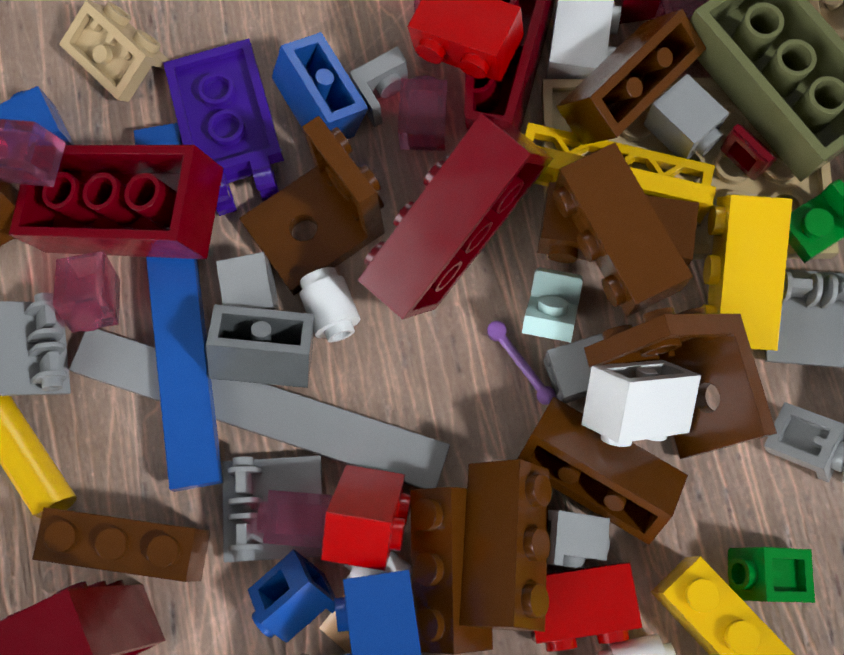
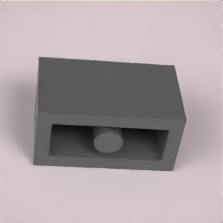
M214 304L206 341L209 379L308 388L313 350L314 314Z

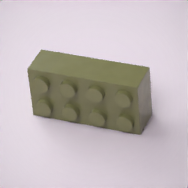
M709 0L694 11L690 22L706 47V50L697 60L800 182L844 151V41L808 0Z

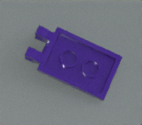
M250 39L163 62L183 145L197 146L224 168L216 207L219 216L237 211L229 185L230 182L253 176L256 188L260 191L263 202L279 192L271 164L284 161Z

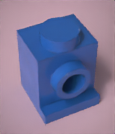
M295 549L248 589L255 609L252 613V619L258 629L265 636L272 638L276 635L286 643L325 609H328L331 613L335 611L334 598L336 597L325 574Z

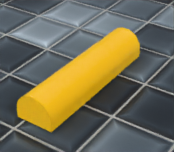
M0 396V465L32 515L41 519L44 507L61 510L69 509L76 502L77 496L12 397Z

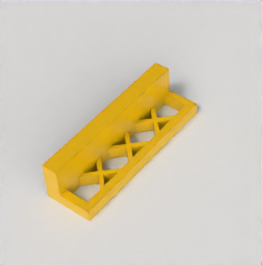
M528 122L525 133L526 137L533 142L534 139L552 142L558 149L539 146L553 160L534 184L548 186L549 181L556 182L560 168L585 157L581 155L587 151L595 152L614 142L605 140L582 145L573 132ZM616 143L628 165L633 162L645 164L650 170L645 171L630 167L646 195L699 202L697 222L701 223L712 207L716 187L711 186L715 165ZM684 173L700 177V181L697 183L675 178L674 176Z

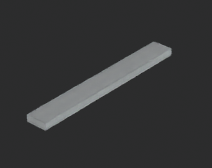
M87 326L69 370L75 374L161 402L155 348ZM211 379L216 421L348 465L405 474V484L420 489L437 488L450 448L448 443L267 384Z

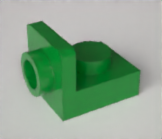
M841 179L835 180L819 195L791 212L788 243L804 264L844 239V182Z
M775 547L728 549L729 586L743 601L815 603L811 549Z

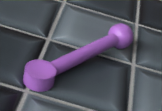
M501 321L491 322L487 328L488 337L493 341L500 342L536 389L538 401L541 404L549 405L552 398H556L554 389L545 386L508 339L505 324Z

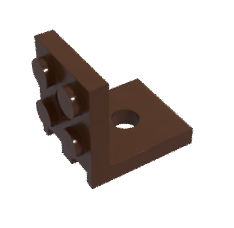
M320 116L302 126L316 167L239 218L293 296L302 290L300 280L305 275L321 268H335L385 233L380 211L384 208V203L377 193L381 190L378 180L367 165L363 164L359 168L349 156L353 150L344 134L338 127L329 130ZM302 221H311L317 225L316 234L307 241H299L292 237L294 227Z
M673 307L660 308L643 314L641 316L642 324L635 327L628 324L607 329L602 332L604 340L584 347L589 367L664 360L701 375L690 432L673 435L680 459L702 455L777 434L741 314H706L704 307L692 308L675 314ZM710 384L717 388L720 395V403L715 411L708 406L705 397L706 390Z

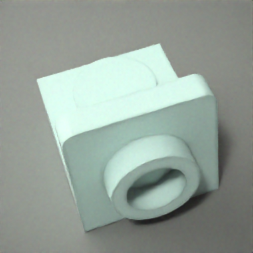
M541 267L537 268L524 317L522 333L571 343L583 277L579 274Z

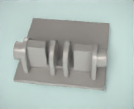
M785 270L778 351L765 350V362L844 368V273Z
M38 293L34 296L35 302L0 301V396L60 395L71 393L63 303L55 301L53 293Z
M321 455L270 459L234 457L233 461H222L224 562L283 559L293 549L305 558L321 557L324 536Z

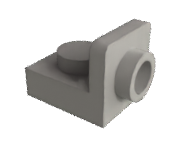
M398 46L349 72L351 81L368 107L365 115L368 116L374 127L383 123L381 106L377 99L380 97L389 98L395 95L408 82L407 60Z
M784 402L774 423L777 434L768 436L765 442L766 452L814 470L818 479L829 483L835 470L839 472L844 470V423Z

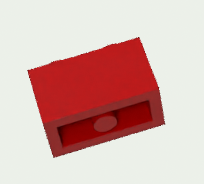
M421 0L407 26L415 53L422 59L433 64L443 62L458 67L465 74L476 79L487 77L501 82L524 35L521 7L501 0Z
M352 465L345 466L326 511L321 560L386 570L391 550H401L404 529L408 523L411 496L410 494L403 493L405 474Z
M616 563L547 574L546 590L549 596V607L545 615V632L531 631V636L536 644L545 643L547 652L577 648L576 638L597 635L598 644L629 640L628 630L643 628L631 564Z

